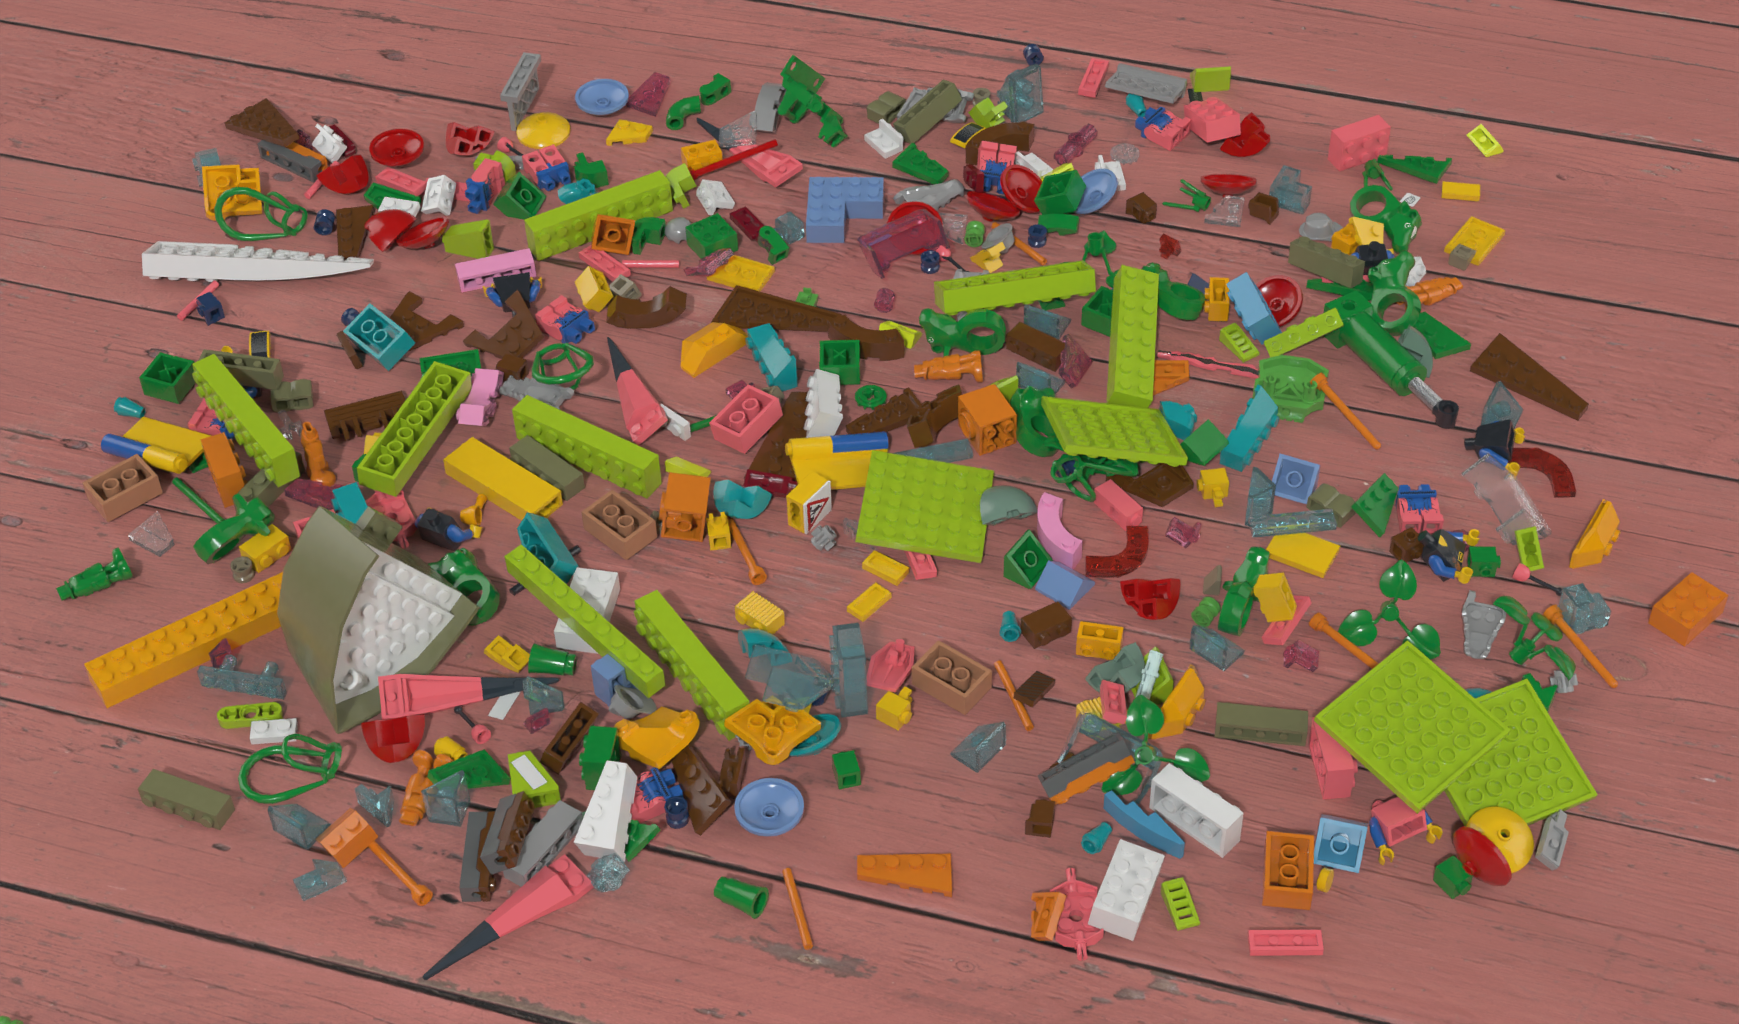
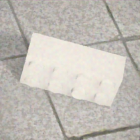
M576 567L570 588L610 622L620 592L618 573ZM558 618L554 629L556 647L558 649L598 654Z
M1170 763L1152 779L1150 809L1222 858L1240 841L1244 813L1237 806L1231 805L1222 799L1219 794L1213 793L1204 787L1201 782L1194 780L1185 774L1183 770L1176 768Z
M1120 839L1093 904L1088 925L1104 929V931L1133 941L1159 876L1165 855Z

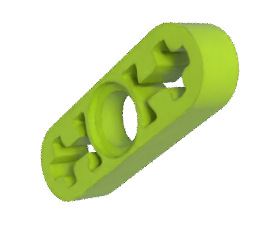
M277 702L226 706L217 712L219 725L224 729L251 727L252 721L279 720L284 717L282 707ZM250 712L256 713L253 718H245V715Z

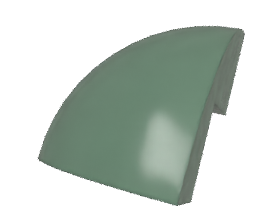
M1409 325L1399 337L1398 342L1427 369L1426 377L1429 378L1433 367L1431 347L1423 334Z
M1001 485L988 488L983 492L980 500V513L983 525L994 526L1008 519L1022 520L1038 512L1035 503L1029 495L1013 486Z
M1136 642L1124 646L1113 660L1095 666L1085 680L1099 693L1102 680L1124 685V692H1129L1141 681L1143 675L1141 671L1145 668L1140 648Z

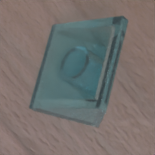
M1025 304L1024 324L1056 339L1061 338L1071 322L1070 318Z
M1017 362L1016 375L1018 377V387L1025 389L1027 386L1037 389L1048 387L1053 389L1056 394L1066 382V380L1039 368Z
M1501 381L1496 383L1484 407L1481 425L1511 419L1515 429L1523 408Z
M1253 467L1245 526H1250L1272 515L1276 485L1258 467Z
M1193 625L1191 629L1189 649L1222 671L1228 669L1245 652L1243 648L1212 628Z
M999 722L978 726L950 753L951 756L978 773L1006 746L1005 723Z
M463 770L421 791L429 822L461 827L470 804V796Z
M298 804L269 806L267 810L273 830L306 850L331 825V823Z

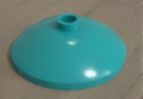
M832 714L814 715L813 717L821 722V729L795 746L789 756L807 757L816 755L826 749L840 732L841 723L839 718Z

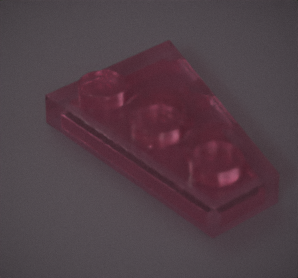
M654 72L629 97L626 106L656 117L669 87L670 77Z
M296 479L285 489V496L318 508L320 505L328 510L334 509L331 499L334 498L332 490L340 488L342 485L334 484L333 487L323 486L321 482Z

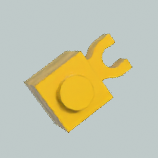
M1225 468L1200 470V478L1196 480L1198 492L1201 491L1203 500L1213 499L1214 507H1223L1222 498L1228 497L1229 480Z
M720 512L721 516L713 517V513H710L709 518H706L710 551L731 548L730 531L725 512Z
M904 686L899 695L888 691L876 704V719L899 731L912 717V698L909 697L912 690Z

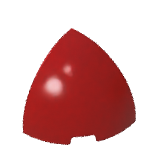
M1251 112L1240 123L1241 135L1227 138L1220 147V150L1237 157L1251 156L1261 151L1270 142V134L1264 132L1265 125Z
M455 122L449 123L446 131L447 151L460 156L472 155L484 149L490 143L495 131L480 125L469 128Z
M353 155L341 164L329 166L316 175L325 187L342 194L353 193L363 189L368 184L369 179L367 166L362 155Z
M387 209L371 216L364 226L365 229L371 232L369 234L371 241L384 252L393 245L403 232L411 228L417 218L406 211Z
M1132 579L1120 581L1121 592L1127 605L1132 606L1138 612L1137 615L1150 620L1164 619L1173 612L1180 595V579Z
M424 714L364 722L361 723L362 732L368 747L376 757L388 763L400 762L411 756L418 748L424 733L425 716Z

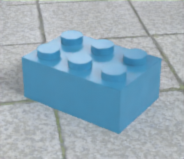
M1247 272L1226 284L1230 290L1227 294L1230 300L1234 302L1236 312L1242 317L1245 329L1249 331L1254 340L1258 339L1261 345H1263L1265 340L1282 333L1261 291Z

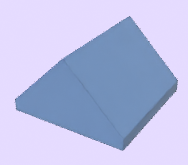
M1279 454L1268 493L1307 504L1308 497L1318 486L1320 465Z
M1048 560L1035 590L1055 602L1058 601L1062 606L1070 610L1095 585V581L1061 562Z

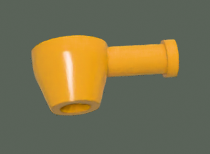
M479 494L475 505L461 510L460 519L462 523L474 524L476 526L481 525V510L487 501L485 495Z

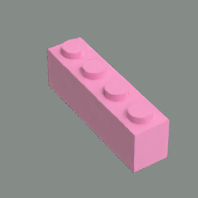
M530 248L455 264L461 292L483 288L482 286L490 287L491 283L494 284V277L526 272L530 273V277H536L535 264Z

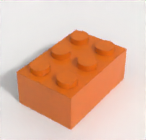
M225 432L200 439L209 471L224 508L234 505L232 497L247 484V480H243L246 477L242 465L238 466L240 464L237 452H232L235 450L232 439L227 440Z
M1691 572L1653 606L1648 624L1685 647L1723 613L1729 595Z
M1266 832L1262 906L1310 910L1313 896L1314 835Z

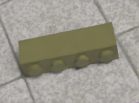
M943 79L893 123L896 131L902 134L904 142L909 144L917 142L921 136L962 101L955 83Z
M1305 236L1290 242L1288 263L1349 288L1362 283L1365 261L1358 259L1356 256L1345 254L1339 249L1327 247L1324 243L1312 241Z
M205 349L199 358L201 360L215 354L242 386L278 390L284 377L280 359Z
M525 436L509 448L511 461L561 490V496L564 500L568 501L585 488L583 473L530 436Z
M295 451L301 476L305 472L301 453ZM261 469L238 493L247 503L258 497L269 507L298 478L277 487L273 481L270 482L267 479L265 471ZM232 497V500H233V503H234V507H235V510H236V512H237V507H236L235 502H234V499H233V497Z
M1217 703L1214 737L1295 746L1306 745L1308 711Z
M152 769L138 788L141 801L146 806L162 809L168 814L179 815L187 821L193 820L207 828L212 827L221 830L235 811L230 795L156 769Z

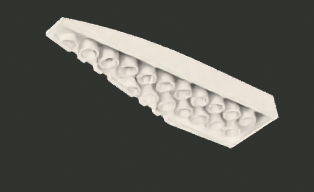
M157 241L142 253L143 276H149L150 279L168 277L169 280L187 278L188 281H197L200 278L206 279L208 282L218 281V279L284 280L318 277L369 268L374 263V259L348 257L347 260H344V257L338 255L325 258L324 254L319 253L309 256V252L281 249L276 250L275 253L271 248H262L256 251L253 246H245V248L238 249V245L167 241Z

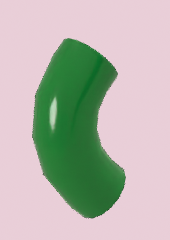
M691 96L675 102L667 112L666 126L671 130H679L684 125L685 117L701 113L699 96Z

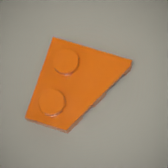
M1155 360L1153 396L1189 381L1188 360Z
M1060 892L1032 893L1031 900L1036 902V911L1033 910L1031 912L1032 938L1038 941L1053 940L1055 932H1057L1060 915L1064 909L1066 895Z

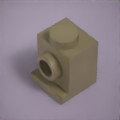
M622 274L609 285L614 297L619 295L629 299H639L642 296L636 284Z

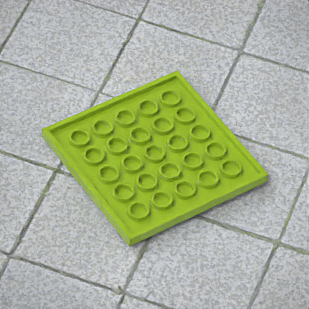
M1042 396L1041 405L1064 452L1068 455L1077 456L1078 454H1083L1091 458L1101 456L1111 460H1118L1120 458L1127 459L1130 462L1147 461L1155 465L1167 463L1173 467L1187 464L1188 457L1160 409Z
M872 450L855 542L981 563L987 525L982 523L980 500L983 492L992 487L994 470Z
M1408 640L1317 714L1314 722L1417 814L1506 738L1511 731L1510 728Z
M1528 679L1475 698L1510 728L1511 731L1506 738L1444 790L1464 826H1466L1472 815L1486 807L1509 809L1518 814L1527 825H1531L1550 817L1560 809L1565 811L1596 798L1598 794Z

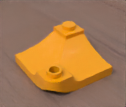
M240 165L202 166L205 214L210 220L216 221L215 213H213L215 212L214 207L217 198L224 191L234 187H248L261 193L259 168L240 169ZM237 194L231 196L224 202L222 207L224 220L228 216L262 214L261 200L248 195Z
M771 695L762 702L755 699L726 718L724 726L748 743L754 749L757 758L766 764L777 765L789 757L791 750L795 746L821 729V722L792 701L787 700L783 703L774 695Z
M661 706L655 712L639 720L629 721L623 719L617 722L614 728L618 730L620 749L628 751L631 759L660 769L692 741L698 731L700 721L697 714L688 709L679 713Z

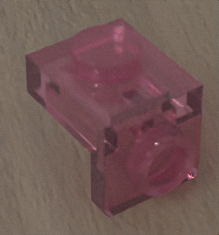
M1173 517L1168 525L1165 536L1187 548L1192 542L1196 543L1199 539L1201 523L1197 522L1191 527Z
M1297 640L1285 649L1283 653L1284 667L1289 668L1296 663L1311 672L1318 668L1319 651Z

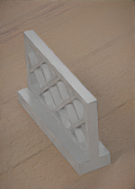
M524 52L500 94L501 101L507 102L512 131L517 130V126L523 120L539 90L537 67L541 62L540 54Z
M1119 63L1117 71L1106 81L1105 87L1174 103L1179 97L1183 98L1185 96L1187 79Z

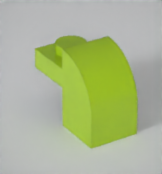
M987 97L976 104L968 113L976 124L989 128L1005 121L1003 116L1008 106L1004 101L994 106Z
M497 150L494 155L480 153L473 163L474 170H476L485 158L501 162L502 177H504L505 183L516 175L513 161L506 154Z
M683 163L672 169L666 175V178L670 182L672 199L674 198L676 204L680 202L684 209L690 206L684 193L696 187V184L686 164Z

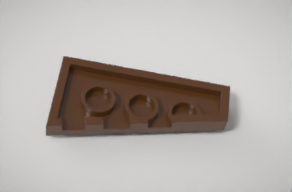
M373 205L336 209L338 256L344 257V260H347L348 257H360L363 240L367 235V229H365L364 225L374 213Z
M908 387L903 390V394L891 397L885 405L875 407L872 413H865L847 424L846 432L848 434L888 432L907 425L910 415L917 413L916 408L921 405V402Z
M687 745L673 758L672 764L679 786L683 792V797L688 804V813L694 832L701 836L730 805L731 801L693 748Z

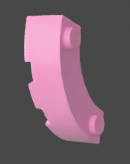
M475 368V373L472 374V389L469 397L463 404H460V408L457 410L458 424L486 426L489 423L488 417H493L497 408L494 401L495 398L500 397L499 389L503 382V372Z
M1044 492L1040 498L1037 512L1039 543L1051 555L1053 561L1061 562L1074 569L1082 558V540L1071 535L1060 521L1062 518L1063 499Z

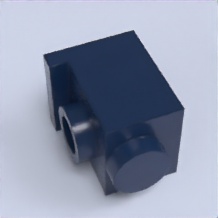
M211 292L196 298L197 311L201 317L204 316L208 326L225 318L222 304Z

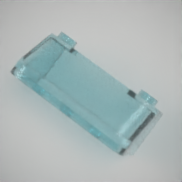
M757 644L754 645L745 675L746 679L767 684L762 699L764 702L785 706V709L792 712H798L799 709L806 708L833 688L835 681L833 676L816 659Z
M1082 711L1072 726L1057 762L1061 763L1073 746L1078 732L1097 742H1101L1119 732L1134 761H1136L1135 751L1142 746L1144 739L1131 735L1129 731L1102 719L1101 716L1091 711ZM1147 742V745L1155 749L1156 756L1163 757L1161 751L1154 744ZM1154 760L1150 764L1143 765L1149 769L1135 803L1139 804L1151 788L1152 779L1156 776L1162 761Z

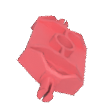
M374 490L375 493L365 500L367 506L390 518L396 519L395 521L402 526V529L393 541H399L401 548H405L404 544L407 548L409 542L406 537L412 536L418 528L415 526L416 519L404 498L403 490L399 492L397 497Z
M1067 868L1065 870L1067 881L1050 890V892H1060L1066 895L1064 909L1057 924V932H1055V941L1064 947H1074L1077 949V959L1082 961L1083 955L1084 961L1088 958L1087 946L1098 943L1104 934V929L1088 925L1098 888L1076 880L1075 868H1071V873L1070 868ZM1078 915L1082 920L1075 922L1070 917Z

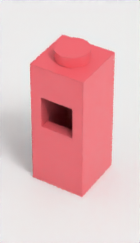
M1111 479L1094 489L1096 494L1094 503L1122 529L1128 531L1142 523L1143 507Z

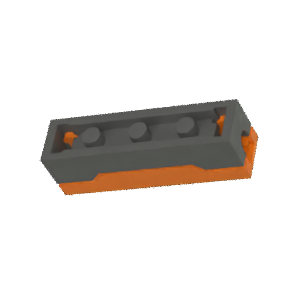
M264 140L257 143L262 159L313 183L318 179L316 175L328 167L325 156L296 142L286 147Z
M1118 732L1037 776L1050 801L1055 802V805H1060L1067 802L1071 796L1088 791L1090 786L1097 782L1107 781L1112 774L1129 769L1135 761Z

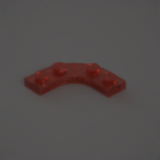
M1513 448L1512 460L1508 461L1509 464L1516 462L1520 468L1535 469L1544 473L1551 483L1554 498L1576 496L1572 473L1560 458L1540 448Z
M1126 526L1127 545L1119 554L1112 556H1085L1086 577L1119 578L1138 569L1145 561L1148 553V526Z

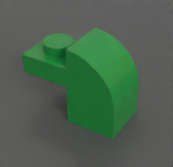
M583 152L576 154L577 162H574L576 182L583 178L589 180L590 183L595 185V188L609 185L607 170L602 160L588 163Z
M644 217L635 221L631 241L633 254L641 255L646 243L661 245L665 237V219Z

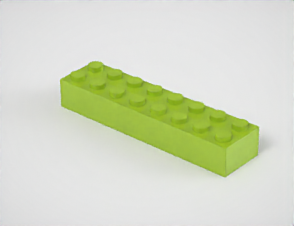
M659 170L524 220L528 248H530L536 260L540 261L591 242L597 214L636 221L644 217H659L672 212L670 182Z
M1083 260L934 282L935 304L947 315H957L961 311L969 313L981 308L993 310L996 309V306L1002 305L1004 307H1013L1015 303L1032 304L1036 300L1048 302L1052 301V298L1057 297L1068 299L1071 298V295L1077 294L1079 296H1088L1091 292H1096L1095 269Z
M1121 265L1114 278L1106 403L1148 408L1153 401L1159 274Z
M212 354L193 363L194 372L192 376L198 385L196 391L199 397L205 398L209 409H214L220 422L224 421L228 432L235 435L239 445L243 444L249 457L253 456L257 467L265 471L267 479L270 482L273 481L277 487H280L300 477L293 446L217 356Z
M433 362L358 465L359 485L397 497L452 419L460 404L464 402L471 392L470 372Z
M526 395L512 409L516 437L519 440L528 435L569 464L576 465L586 472H591L604 480H608L647 499L662 484L658 454L529 395Z
M658 590L635 600L636 610H634V615L637 619L636 630L638 634L646 638L650 649H655L660 661L668 665L672 676L680 680L684 691H689L694 703L702 707L706 718L715 723L719 734H724L728 741L735 738L736 734L724 726L725 719L748 705V698Z

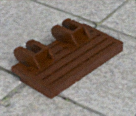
M402 390L324 410L332 439L340 438V434L343 433L345 441L350 440L349 432L354 430L357 437H362V428L363 431L379 428L381 423H383L385 429L389 421L393 419L406 401Z

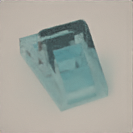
M529 676L522 681L524 698L529 700L530 715L564 710L563 693Z
M362 783L357 786L355 793L358 803L388 828L391 825L394 805L391 786H388L378 795L373 789H367Z
M312 859L315 870L293 879L294 885L303 901L347 882L337 862Z

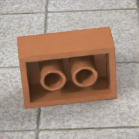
M138 454L82 482L89 502L107 522L163 493L158 476Z
M613 489L582 511L584 529L625 560H628L657 538L655 520Z
M938 640L912 666V685L966 715L992 688V670Z

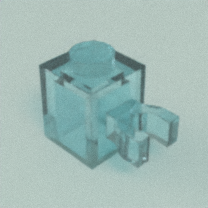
M789 211L775 219V231L789 245L804 237V222Z

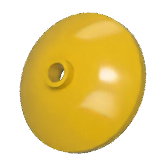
M539 112L523 119L517 126L516 134L519 142L529 148L542 149L553 144L556 147L569 137L570 124L564 117L556 113Z
M1486 807L1477 811L1468 820L1465 827L1479 831L1492 841L1506 858L1512 874L1521 870L1530 861L1534 850L1533 835L1527 823L1515 812L1503 807ZM1501 832H1504L1507 835V838L1503 837L1501 835Z

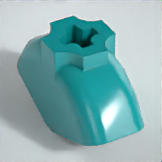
M583 178L576 183L566 184L558 189V197L565 204L599 193L595 189V185Z
M1160 401L1159 409L1175 437L1185 440L1194 432V423L1197 422L1194 408L1190 404L1181 405L1173 401Z

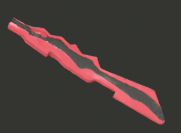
M1158 350V358L1188 360L1189 365L1212 371L1217 369L1231 371L1230 374L1258 378V370L1253 364L1218 362L1214 357H1203L1200 354Z

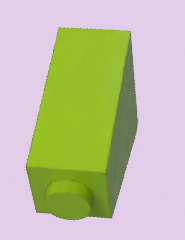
M485 219L450 226L442 237L445 252L476 259L489 257L494 250L490 220Z
M531 751L508 754L513 794L524 791L527 797L533 801L535 808L555 805L561 800L559 786ZM523 755L529 759L547 781L534 790L511 763Z

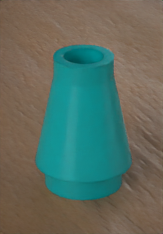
M1129 93L1126 96V105L1138 117H1145L1146 107L1142 96Z
M118 397L114 404V412L120 416L141 419L146 413L145 407L138 405L127 397Z
M1012 611L1003 613L999 631L1000 636L1007 642L1016 641L1021 634V628L1015 618V613Z
M1102 822L1099 826L1084 834L1081 841L1082 848L1089 854L1099 853L1108 836L1112 833L1111 826L1106 822Z

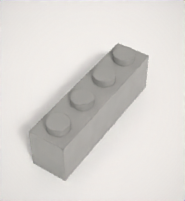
M559 800L554 807L547 811L545 817L533 826L532 831L525 837L516 867L504 870V878L522 887L544 866H548L578 833L583 820L582 812Z

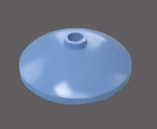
M597 79L587 82L575 94L576 104L582 111L598 116L609 115L619 111L626 105L629 99L626 86L612 79Z
M1096 169L1081 176L1086 189L1074 213L1088 214L1095 212L1112 199L1117 189L1118 180L1111 170Z
M777 778L759 779L746 785L737 795L734 805L735 816L739 824L752 834L767 837L777 836L790 831L799 823L804 813V801L800 791L793 784Z

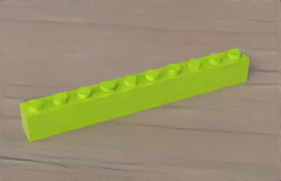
M522 544L504 556L507 571L598 654L602 657L608 654L625 668L626 679L647 698H650L665 686L663 669Z

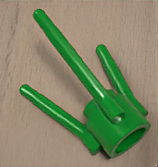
M1376 159L1366 162L1364 166L1365 171L1362 172L1364 187L1368 186V177L1372 179L1381 177L1385 185L1392 191L1393 188L1384 176V171Z
M1181 179V183L1195 192L1180 188V191L1193 197L1192 204L1194 206L1171 202L1162 203L1164 206L1199 212L1200 209L1204 211L1208 209L1211 197Z

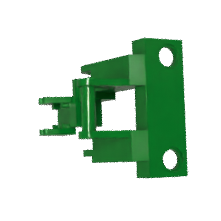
M792 55L780 73L783 77L782 86L787 91L778 107V113L789 118V121L793 124L798 123L808 110L818 114L821 117L820 122L824 124L818 138L823 139L828 145L832 142L831 147L835 148L848 135L844 133L841 126L843 123L842 116L821 100L822 97L816 94L826 78ZM796 62L795 67L791 70L792 64ZM819 79L817 85L813 86L814 82Z

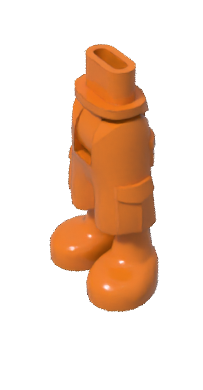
M1438 277L1430 281L1416 282L1414 286L1406 285L1405 287L1418 296L1421 304L1430 306L1456 294L1457 290L1463 288V285L1456 277H1444V279ZM1396 302L1398 305L1405 304V310H1407L1406 302Z
M980 350L963 356L954 354L935 357L929 361H922L923 364L914 365L915 378L924 377V380H927L928 377L930 380H955L962 378L961 373H970L974 376L976 382H983Z
M304 422L301 432V444L304 448V457L307 462V476L315 487H331L335 484L336 477L333 472L328 471L329 463L325 460L323 445L319 439L318 431L312 427L310 422Z
M423 750L415 751L412 761L417 767L418 772L411 775L406 785V793L400 809L401 817L399 822L401 824L416 826L418 820H421L424 816L423 814L429 810L439 790L428 779V771L452 762L453 760L447 755L438 754L435 760H433L428 752Z

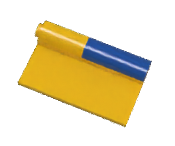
M142 417L122 437L111 433L106 434L101 441V449L107 454L125 459L138 454L149 466L181 474L204 452L200 439L210 437L211 435Z
M885 431L789 439L788 443L785 444V452L787 456H790L798 484L811 472H814L830 481L831 490L865 487L872 450L888 452V436Z

